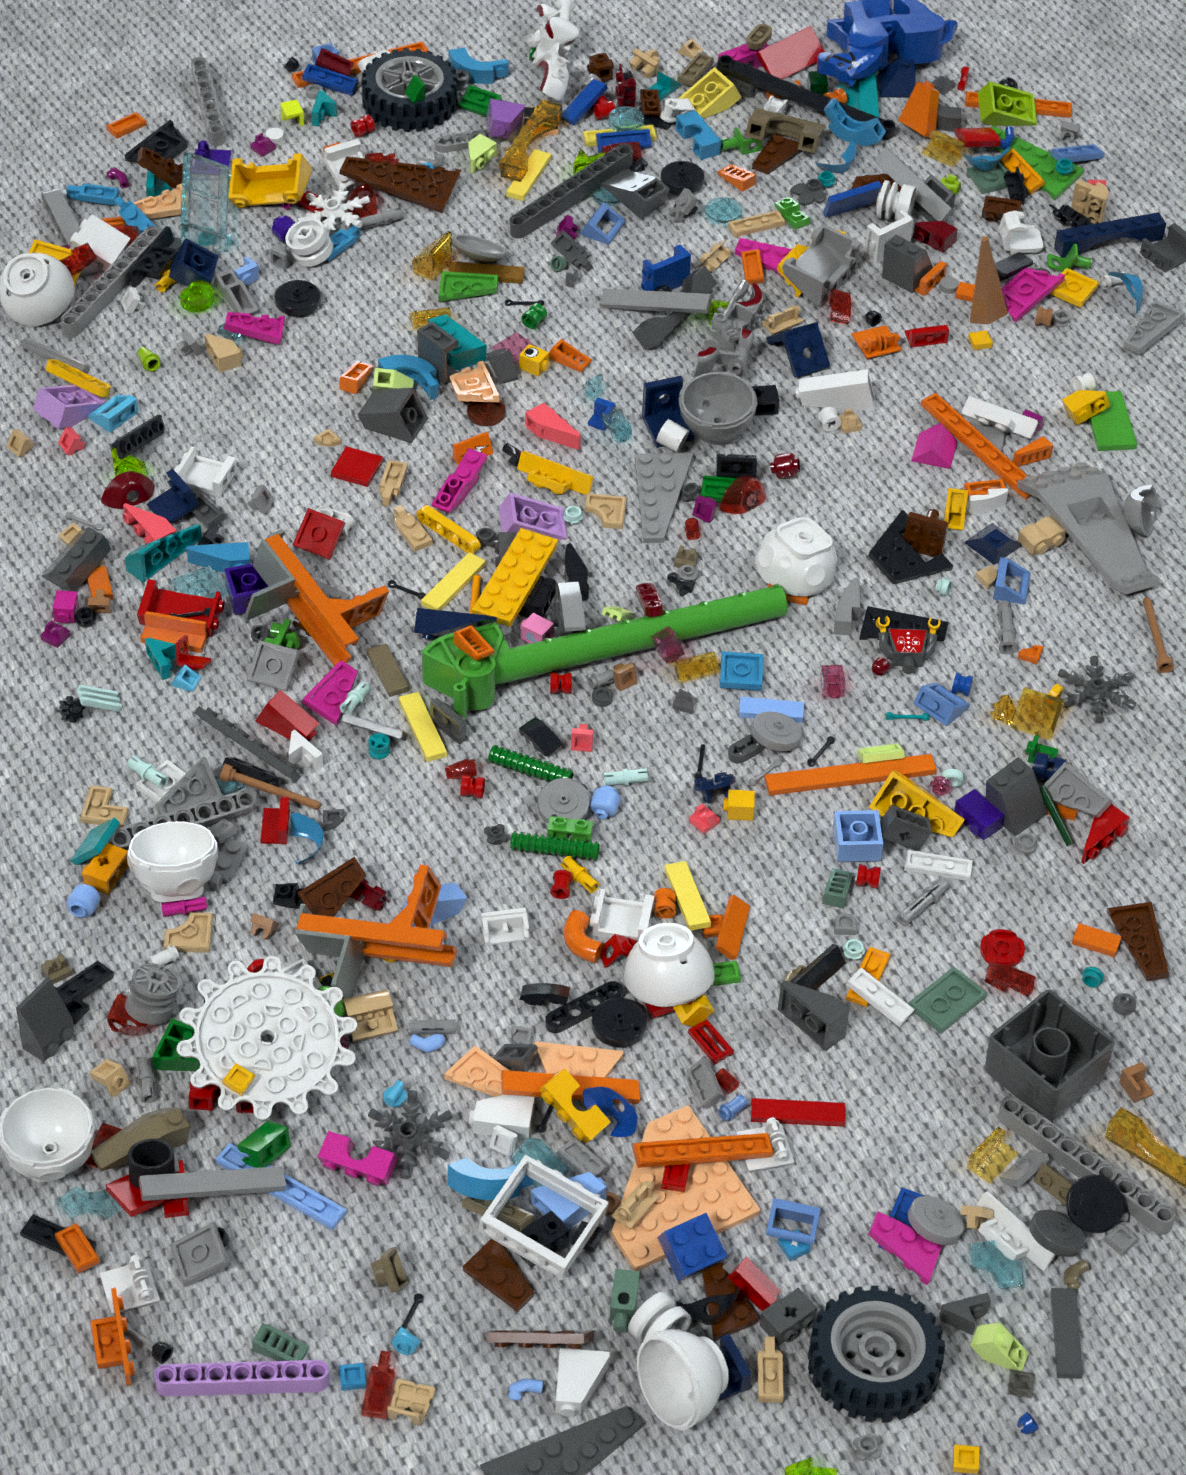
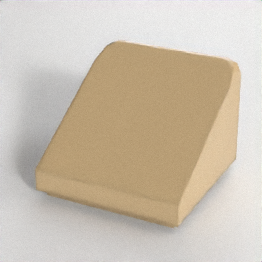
M691 38L678 50V53L693 59L703 49Z

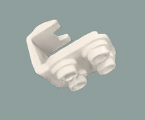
M1011 211L1005 213L999 225V233L1004 250L1010 251L1012 254L1018 252L1036 254L1043 249V241L1040 231L1035 228V225H1025L1020 222V219L1024 218L1023 212Z

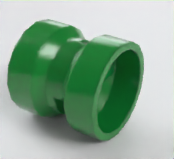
M534 303L522 315V323L532 330L536 329L540 322L544 321L547 317V311L541 304Z

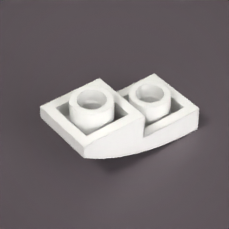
M1008 488L988 489L987 495H969L968 514L989 512L1006 505Z

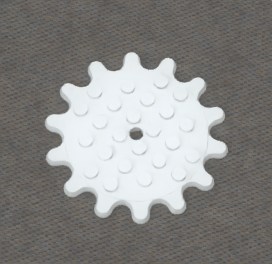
M276 956L267 957L264 960L262 970L256 973L249 972L240 961L231 962L228 965L229 981L223 985L215 984L209 979L199 982L198 991L205 998V1003L197 1009L187 1007L181 1010L180 1020L184 1024L191 1026L195 1033L189 1040L178 1043L177 1052L181 1057L199 1060L200 1068L191 1075V1084L198 1089L208 1085L220 1087L221 1095L218 1099V1106L223 1111H230L238 1102L247 1101L254 1107V1116L261 1121L271 1116L272 1107L278 1103H284L290 1107L294 1114L302 1115L308 1109L306 1100L308 1092L319 1091L326 1096H331L337 1092L338 1084L331 1077L330 1071L335 1066L349 1067L355 1062V1054L351 1050L342 1047L340 1039L344 1035L353 1033L357 1028V1022L354 1018L339 1017L334 1013V1006L343 997L341 989L338 987H330L324 991L315 989L312 982L316 972L310 965L302 966L293 975L285 974L281 970V962ZM264 1034H270L274 1039L272 1043L261 1041V1037ZM235 1063L255 1074L254 1081L242 1096L222 1084V1080Z

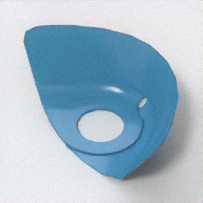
M851 141L846 151L840 155L846 162L845 164L830 165L816 161L815 164L818 168L830 172H846L856 155L854 141Z
M1010 146L1001 155L971 158L963 152L961 153L974 167L987 171L994 168L1000 162Z
M1109 272L1108 275L1120 278L1125 283L1129 293L1136 300L1137 314L1143 298L1141 280L1132 274Z
M292 813L290 816L291 836L309 838L319 845L318 849L311 856L296 862V864H300L317 854L323 843L324 834L321 826L313 819L299 813Z

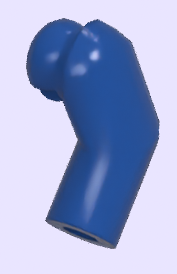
M1006 127L1005 140L1000 139V149H1006L1008 146H1011L1014 139L1013 127Z

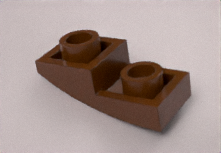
M640 89L642 114L661 115L658 89Z

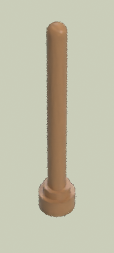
M1146 597L1143 599V604L1158 654L1156 666L1158 672L1170 673L1174 669L1173 660L1166 655L1151 599Z
M224 764L219 777L221 781L228 783V781L233 782L234 780L279 797H289L290 801L316 810L321 807L319 801L237 773V770L233 769L231 765Z

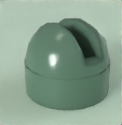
M554 256L550 261V266L554 271H562L566 268L567 262L562 256Z

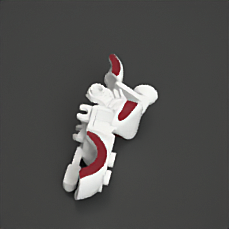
M557 0L556 6L558 10L546 4H539L536 9L539 12V16L542 18L548 17L547 20L549 21L547 23L542 22L543 26H540L541 29H538L535 34L531 33L527 38L529 46L532 48L536 47V51L532 56L535 59L532 63L538 65L540 69L544 68V77L540 91L551 96L557 102L564 101V94L569 80L567 68L570 64L566 57L568 51H570V46L579 36L578 28L569 22L571 11L576 5L575 0Z

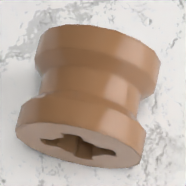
M1038 306L1035 325L1044 324L1046 327H1050L1053 309H1043V307Z

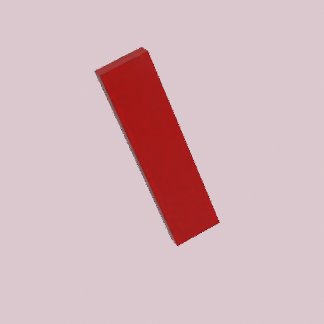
M752 1098L751 1122L767 1123L769 1118H775L780 1124L845 1127V1103Z

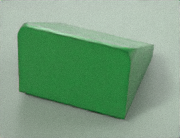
M417 75L412 77L405 90L406 96L413 103L425 99V84Z

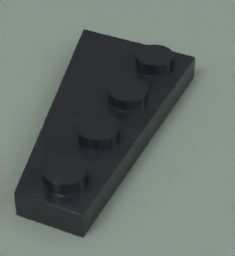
M867 606L859 640H867V638H877L879 640L878 632H880V629L875 624L878 617H880V623L883 625L886 624L885 617H889L890 623L886 627V632L888 628L926 629L927 633H930L928 628V620L930 618ZM931 618L930 624L937 626L938 620ZM940 620V628L936 630L938 635L937 641H945L948 622Z

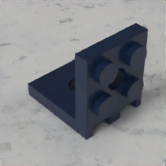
M818 322L766 337L768 344L783 341L794 378L830 366ZM805 348L809 349L810 351V357L808 359L805 358L803 355V350Z
M681 376L643 384L642 419L656 448L664 447L656 442V439L668 419L689 430V435L685 442L694 441V434L687 427L680 413L679 394L683 387Z

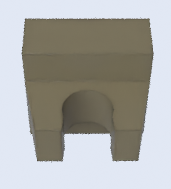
M680 545L674 561V567L680 568L684 565L695 567L699 558V552L694 548L686 550L684 546Z
M62 954L41 964V970L53 984L72 976V971Z

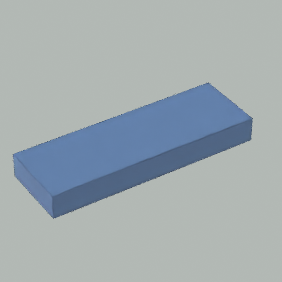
M1095 144L1054 148L1051 149L1050 155L1057 161L1066 158L1072 162L1103 159L1104 152Z

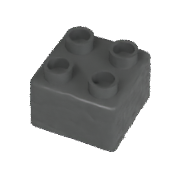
M1048 989L991 1033L986 1051L985 1070L1015 1097L1051 1121L1105 1077L1115 1042L1109 1035L1096 1027L1054 991Z

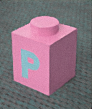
M532 613L528 619H524L521 623V639L529 643L544 641L546 638L551 639L554 632V623Z

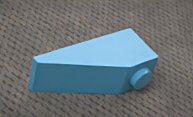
M249 543L187 546L188 563L225 573V568L250 564Z

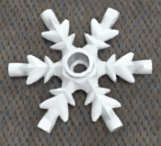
M340 183L338 191H333L335 197L332 196L328 200L326 198L323 201L322 195H319L317 198L313 194L308 193L306 199L312 201L309 205L316 206L318 209L323 208V211L306 213V217H300L298 220L307 218L321 220L322 217H327L322 223L328 235L330 230L335 231L333 224H337L336 221L340 218L341 222L345 221L347 226L352 223L355 227L361 228L362 221L356 220L359 216L352 215V212L345 213V210L362 208L361 204L370 203V199L368 196L362 199L356 197L352 201L349 199L346 204H342L341 202L346 199L345 196L349 191H345L346 183Z

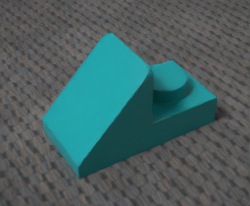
M657 71V82L648 89H658L659 99L662 101L681 87V84Z
M319 90L311 112L312 126H319L321 120L325 119V116L337 117L335 101L323 90Z
M146 638L147 655L162 680L170 678L171 660L176 659V644Z

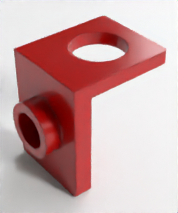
M184 635L176 641V661L178 666H184L185 664L192 670L203 669L211 663V658L189 655L188 635ZM183 644L184 648L183 652L181 653V646Z
M614 934L602 946L600 957L604 967H609L621 954L628 956L637 941L630 937ZM612 946L613 954L610 958H607V949Z

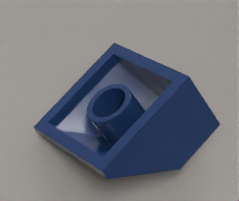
M896 59L877 73L880 98L910 97L916 85L914 60Z
M185 238L171 265L168 277L185 286L210 284L213 280L219 256Z
M991 523L965 541L966 545L993 565L1000 561V557L1005 558L1022 546L1020 542L994 523Z

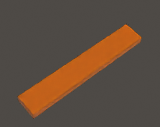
M966 91L965 107L979 108L978 92ZM1034 99L1036 114L1071 118V102Z
M502 1070V1094L541 1097L542 1093L539 1088L555 1074ZM571 1075L580 1085L573 1092L571 1099L584 1100L583 1091L585 1089L601 1086L614 1090L630 1104H639L640 1102L638 1080ZM618 1099L613 1100V1102L622 1103Z
M768 1133L634 1143L632 1146L637 1168L770 1158L774 1154Z

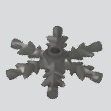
M1091 656V666H1085L1090 672L1087 673L1091 677L1089 681L1084 680L1083 675L1079 678L1075 671L1069 674L1064 669L1059 670L1057 676L1066 678L1065 683L1075 684L1074 687H1084L1083 691L1074 690L1076 693H1066L1068 697L1060 699L1062 707L1072 702L1077 706L1081 699L1085 702L1086 697H1088L1092 701L1089 705H1094L1090 709V713L1095 712L1096 722L1102 723L1104 721L1103 713H1108L1104 707L1107 704L1102 701L1104 698H1109L1111 703L1115 701L1120 708H1122V704L1131 710L1136 706V702L1127 700L1129 698L1128 695H1118V691H1110V687L1119 689L1118 686H1127L1128 684L1125 681H1130L1134 678L1132 672H1127L1122 676L1116 673L1113 679L1109 676L1108 681H1104L1101 678L1104 673H1100L1104 666H1098L1097 656Z
M415 1090L408 1091V1104L405 1102L401 1103L406 1113L401 1114L406 1120L400 1124L397 1123L396 1116L391 1119L387 1110L384 1111V1115L373 1108L368 1113V1117L378 1121L374 1124L375 1127H386L384 1131L393 1130L395 1133L392 1138L384 1137L385 1141H373L372 1143L376 1145L375 1147L386 1151L390 1149L392 1152L395 1145L402 1146L403 1150L397 1154V1156L401 1157L395 1165L396 1167L401 1166L400 1178L402 1179L409 1178L410 1166L416 1167V1163L412 1156H417L412 1151V1148L416 1145L421 1146L422 1153L426 1149L431 1159L434 1157V1154L443 1160H447L450 1155L449 1151L440 1148L444 1144L443 1142H431L434 1137L427 1139L423 1137V1133L426 1130L434 1132L433 1128H444L445 1125L442 1122L453 1118L450 1110L445 1111L439 1116L438 1112L435 1111L429 1120L425 1116L422 1124L416 1123L415 1118L421 1114L416 1112L422 1106V1102L416 1103L418 1092ZM371 1148L364 1150L366 1156L369 1154Z

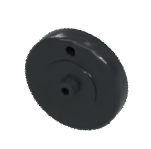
M674 161L662 168L660 181L670 188L669 191L672 193L681 194L684 188L694 193L700 190L704 184V172L698 165L692 162Z
M291 280L281 284L275 291V305L281 312L287 315H307L314 312L320 305V291L314 284L308 281Z
M618 997L607 999L601 1002L592 1014L593 1033L598 1040L608 1046L622 1048L634 1045L643 1038L646 1032V1013L633 1000Z
M1087 1175L1075 1181L1068 1190L1065 1202L1066 1211L1072 1222L1081 1230L1090 1233H1102L1112 1229L1120 1221L1124 1212V1197L1117 1184L1109 1178L1100 1175Z

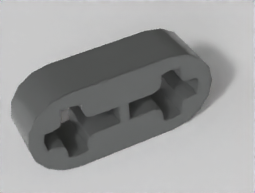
M750 734L729 747L728 758L731 762L740 764L761 753L764 746L757 742L753 735Z

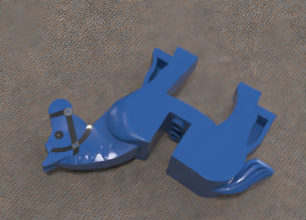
M861 0L844 2V18L827 20L826 35L829 39L837 42L839 47L847 53H820L817 59V72L833 76L839 82H847L851 87L856 79L867 77L878 69L887 67L888 53L896 52L900 59L914 60L915 64L935 62L942 57L943 44L953 39L958 23L955 20L944 21L940 15L932 12L926 5L917 0H894L893 12L896 15L867 18Z

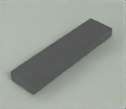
M1051 1288L1050 1297L1057 1378L1082 1379L1083 1369L1076 1289Z

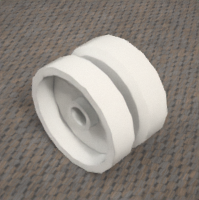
M315 218L300 220L286 234V243L296 261L302 266L311 267L324 262L332 253L333 242L320 220Z
M659 1292L645 1301L636 1311L629 1323L628 1331L639 1342H643L646 1335L662 1330L687 1331L691 1324V1316L681 1306L676 1307V1302L666 1292Z

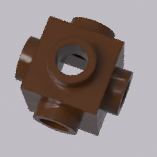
M606 53L589 56V64H587L588 73L597 75L601 81L612 80L614 69L612 59H609Z

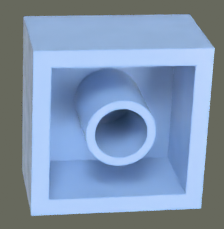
M835 811L833 835L837 862L881 861L883 838L879 811Z

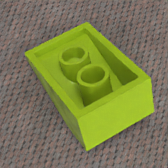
M991 81L978 91L981 123L992 126H1032L1037 124L1033 93Z

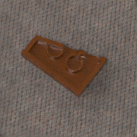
M773 134L753 162L752 169L770 174L782 166L783 162L794 158L800 151L803 152L798 150L799 142Z
M145 147L138 150L137 163L141 167L149 170L155 177L166 182L171 188L176 189V185L182 183L185 189V164H175L173 159L168 158L166 160L159 153Z
M353 857L298 892V896L307 905L312 914L334 917L367 875L356 858Z
M490 1239L463 1265V1271L516 1312H519L534 1297V1291L506 1250L493 1239Z
M724 1262L702 1270L701 1276L705 1297L728 1295L736 1290L737 1287L727 1278L729 1273L722 1268ZM740 1290L725 1317L719 1323L711 1325L714 1342L722 1336L734 1334L757 1324L758 1318ZM714 1302L707 1304L709 1316L715 1315L719 1310L718 1304Z

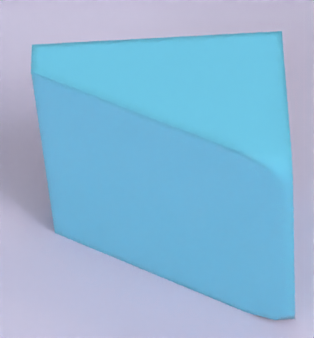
M184 664L170 685L193 692L202 676Z

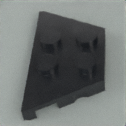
M169 120L124 155L125 161L137 163L138 150L145 147L159 153L166 160L168 158L174 159L188 148L187 141L181 136V132L175 129L173 121Z

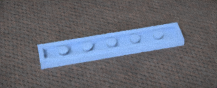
M231 1143L215 1159L218 1165L227 1170L255 1168L242 1161L244 1157L250 1158L249 1155L242 1153L238 1150L237 1146ZM284 1174L286 1182L285 1191L267 1192L331 1230L337 1226L347 1213V1210L286 1174Z

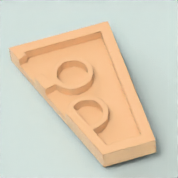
M182 183L176 185L177 188L169 191L166 189L162 191V194L159 196H149L134 202L148 219L190 213V207Z
M474 1046L444 1073V1079L496 1097L503 1095L501 1072L508 1069L477 1046Z

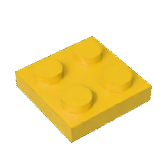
M1065 268L1062 272L1065 275V280L1050 295L1081 308L1097 290L1099 282Z

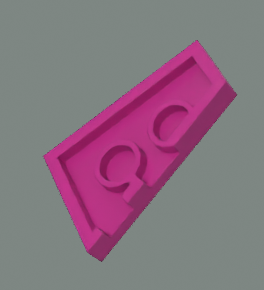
M739 238L735 248V255L741 257V252L759 249L764 268L769 271L778 272V264L792 249Z
M227 312L224 330L280 345L285 316H278V319L269 318V315L253 317L249 313Z
M340 660L303 698L302 704L329 722L337 725L342 713L339 707L347 699L346 697L353 687L358 671Z
M878 1211L874 1216L868 1235L889 1254L896 1255L904 1262L903 1266L909 1271L912 1269L921 1277L920 1281L927 1285L930 1282L942 1245L928 1241L919 1235L914 1228Z

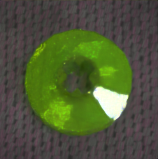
M195 280L180 293V304L183 309L189 312L204 311L211 307L214 302V289L206 281Z

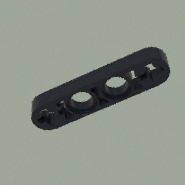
M616 981L607 982L566 1003V1005H562L549 1012L545 1018L546 1029L551 1033H560L591 1017L598 1005L591 1006L588 1004V1001L596 999L601 1003L605 1001L604 997H606V1000L617 997L622 998V985ZM577 1009L581 1014L572 1016L569 1014V1011Z

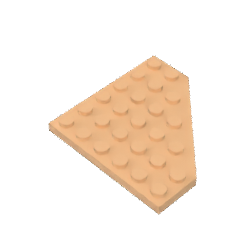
M687 1105L647 1123L641 1142L705 1138L710 1136L692 1109ZM635 1161L621 1204L639 1184L650 1181L653 1184V1192L659 1198L631 1229L615 1220L611 1236L632 1269L639 1271L667 1258L657 1238L664 1231L707 1213L716 1234H719L760 1215L761 1210L727 1161L690 1164L685 1193L661 1189L665 1166L637 1168Z

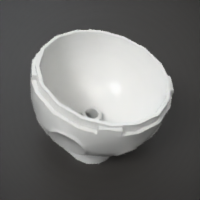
M800 517L780 524L764 537L757 550L754 564H756L758 573L766 583L772 585L779 584L785 594L810 596L819 594L833 582L837 555L834 546H832L833 541L831 537L815 521Z
M166 822L152 825L134 835L127 853L128 865L141 886L151 893V898L155 901L172 902L194 899L202 895L204 891L203 885L208 882L214 873L218 859V844L210 830L196 823Z
M44 1088L30 1091L15 1099L8 1108L4 1109L0 1116V1146L9 1165L34 1181L48 1182L63 1178L81 1167L91 1154L95 1131L93 1115L83 1100L74 1095L72 1091L63 1088Z

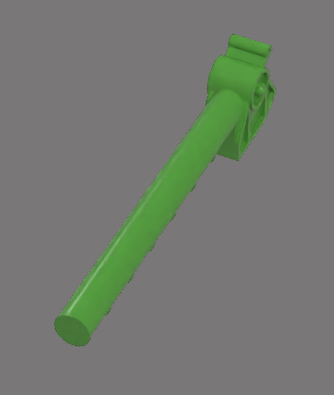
M774 584L772 587L747 593L740 592L738 595L709 602L702 601L699 604L671 611L664 610V614L657 617L645 616L633 620L626 619L620 623L595 629H586L582 632L557 638H546L544 641L509 648L496 622L475 627L476 631L495 650L494 654L478 661L467 655L453 643L454 632L441 636L428 644L422 650V680L425 685L453 698L454 712L462 715L465 719L467 717V709L483 710L494 703L496 685L676 642L675 637L678 641L786 616L787 600L782 587L779 584Z

